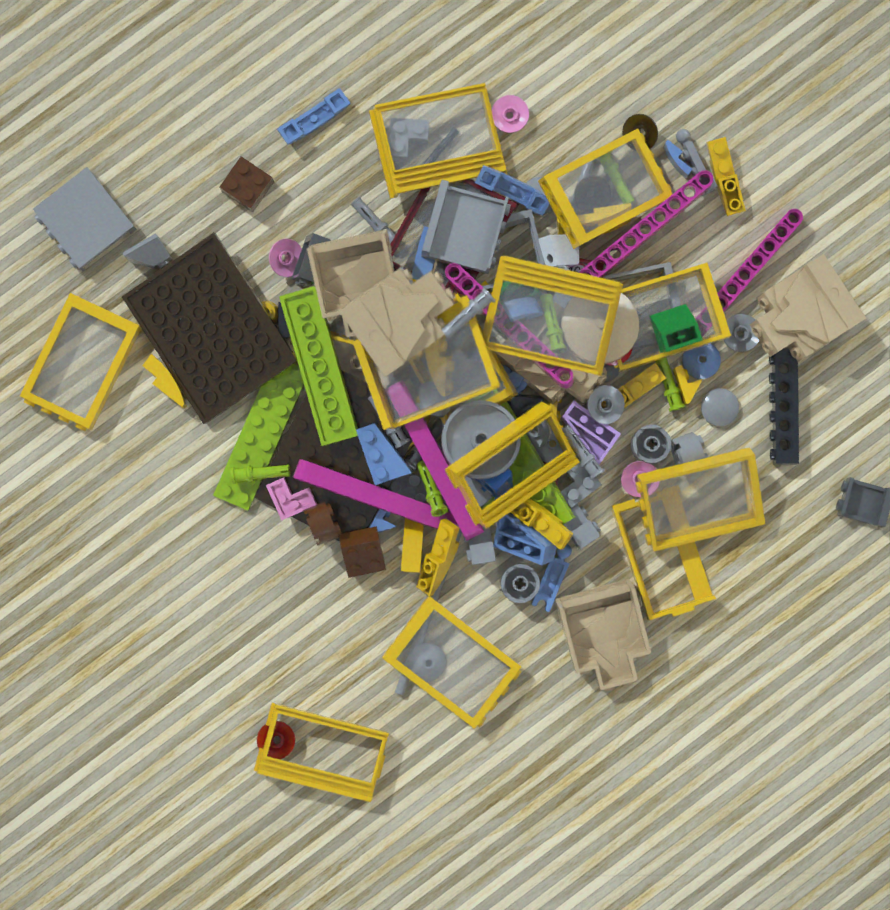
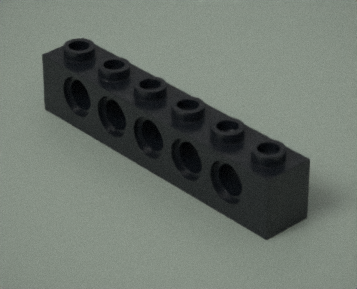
M782 349L773 356H769V365H772V372L769 373V384H772V392H769V402L772 403L769 421L772 422L773 430H770L769 433L770 441H773V449H770V460H773V465L799 464L798 361L791 355L790 349ZM780 364L786 365L787 373L783 374L779 371ZM780 383L787 385L788 390L786 393L779 390ZM780 402L787 404L788 410L786 412L780 410ZM781 421H785L788 424L787 431L780 429L779 423ZM781 440L787 441V450L780 448L779 443Z

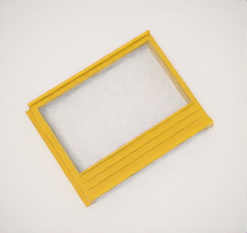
M485 83L376 104L373 110H369L390 199L397 198L400 193L438 186L441 180L453 183L477 178L483 165L507 174Z
M500 256L492 290V297L496 301L489 304L482 333L488 350L602 376L623 284L530 261Z
M468 295L460 298V302L453 304L437 315L438 319L441 317L446 325L449 324L469 306L470 300ZM476 316L468 321L450 339L443 335L386 377L359 339L353 341L384 430L395 429L500 388V383Z

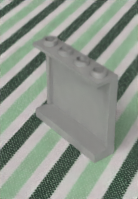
M88 167L33 208L36 213L34 215L35 219L40 225L43 223L48 228L46 233L52 240L54 238L57 239L60 243L57 246L63 254L68 253L71 257L69 262L75 269L79 267L82 271L85 270L84 266L128 232L132 234L137 230Z
M441 180L421 257L448 264L456 263L463 268L489 274L490 268L494 269L497 259L493 257L495 250L499 251L501 240L498 239L499 233H504L506 222H503L504 215L508 216L511 204H507L509 197L506 196L505 200L452 187L449 186V181Z

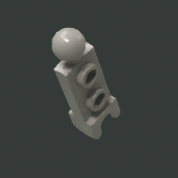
M680 129L676 133V139L684 145L682 154L686 162H690L693 169L691 173L694 177L706 169L693 142H690V132L686 129ZM701 177L699 182L707 185L709 180L706 177ZM714 178L712 186L702 196L716 190L717 184Z

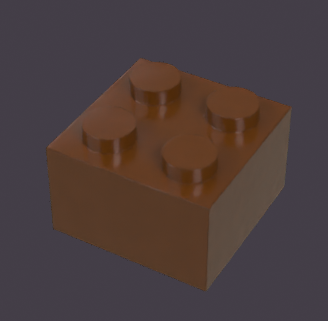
M240 156L219 188L224 194L251 212H254L273 185L274 180L272 176Z
M377 526L339 534L348 578L386 570Z

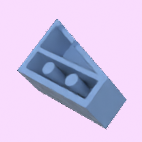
M377 423L356 430L375 485L414 472Z
M511 512L498 520L493 547L540 565L554 561L556 546L532 526H526Z

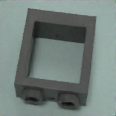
M315 233L306 236L291 278L296 281V285L306 287L315 284L307 249L312 244L331 241V239Z

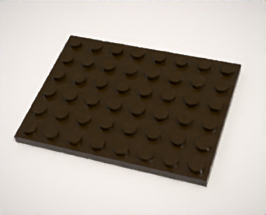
M214 232L122 296V299L203 424H207L297 362L294 352Z
M341 370L357 428L360 429L377 423L395 447V443L390 435L386 434V430L383 429L377 412L370 400H368L372 396L368 384ZM385 392L394 419L400 418L389 395ZM306 394L270 466L289 464L290 469L288 471H290V477L287 476L285 479L292 495L310 487L317 504L324 501L326 504L330 503L334 513L331 518L333 522L337 521L341 534L369 528L378 508L293 478L299 459L375 485L358 436L321 446ZM405 425L401 429L411 441L396 449L403 459L413 441ZM283 477L264 478L254 498L276 509L266 485ZM392 480L375 486L388 490ZM302 511L291 516L308 525L306 516H309L308 513L304 514Z

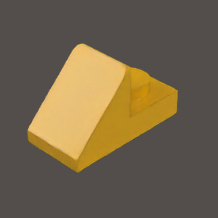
M681 365L675 367L673 372L677 385L681 390L680 395L683 404L688 405L702 379L688 383L689 375L687 369H683Z

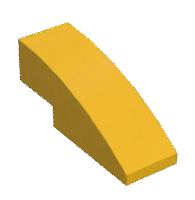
M151 354L142 366L157 377L152 384L185 409L187 404L179 385L165 365Z
M405 518L401 571L420 573L424 525Z

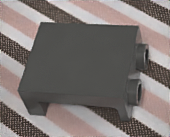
M851 477L847 478L846 481L844 480L841 486L842 498L838 499L836 504L837 515L878 527H886L890 512V488L872 485Z

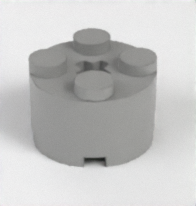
M658 425L643 426L633 435L631 440V451L638 461L656 464L665 459L671 450L670 435ZM650 440L652 443H655L652 450L646 445Z
M694 432L671 440L673 444L671 452L676 465L708 457L707 453L704 454L702 448L704 442L701 435L697 436Z
M517 564L509 567L503 573L500 585L507 599L516 603H525L532 600L538 593L540 580L535 570L530 566ZM519 578H522V582L525 583V586H522L521 589H518V586L515 585V581H519Z

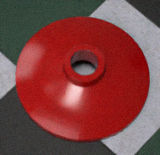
M276 721L267 756L283 759L294 749L295 734L288 724ZM266 724L262 726L257 735L258 749L264 748L269 726ZM276 736L280 737V743L278 744L274 742Z

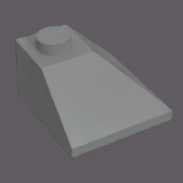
M156 233L123 252V255L130 263L154 269H162L173 260Z

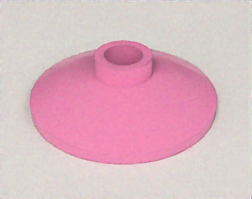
M506 95L499 98L492 107L494 124L499 130L506 133H514L521 130L529 119L527 104L524 100L514 95ZM512 113L513 118L509 119L506 115Z
M292 239L277 241L269 253V263L272 270L282 277L292 276L302 250L301 246ZM283 254L285 255L284 261H282Z
M643 461L629 464L623 470L621 476L624 490L632 496L641 497L635 485V482H638L637 474L657 470L656 467ZM660 481L647 484L649 495L658 488Z

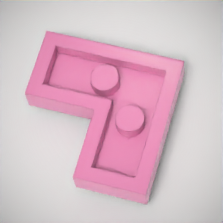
M285 477L266 485L281 521L302 512L304 509L317 505L310 487L292 495Z

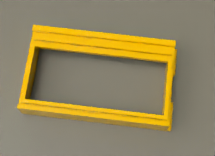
M541 401L444 469L455 489L459 488L466 500L467 505L464 507L474 525L481 524L487 529L580 463L551 406ZM547 419L563 453L484 509H481L464 476Z
M679 485L657 491V496L650 498V503L662 500L672 531L690 527L679 492H681ZM632 499L612 506V513L647 620L671 613L674 617L695 610V605L716 599L715 595H712L696 544L691 542L679 545L677 549L694 600L654 613L621 512L639 507V502H635Z
M271 703L266 725L269 726L264 748H259L254 771L257 774L368 802L372 801L377 778L381 776L385 755L383 754L389 735L388 732ZM278 714L380 739L381 744L371 782L268 757L267 754Z

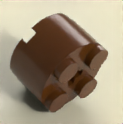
M324 501L303 510L304 514H309V516H306V520L314 540L319 539L316 541L317 546L339 538L338 534H341V530L337 521L333 522L331 518L334 513L330 503L326 504Z

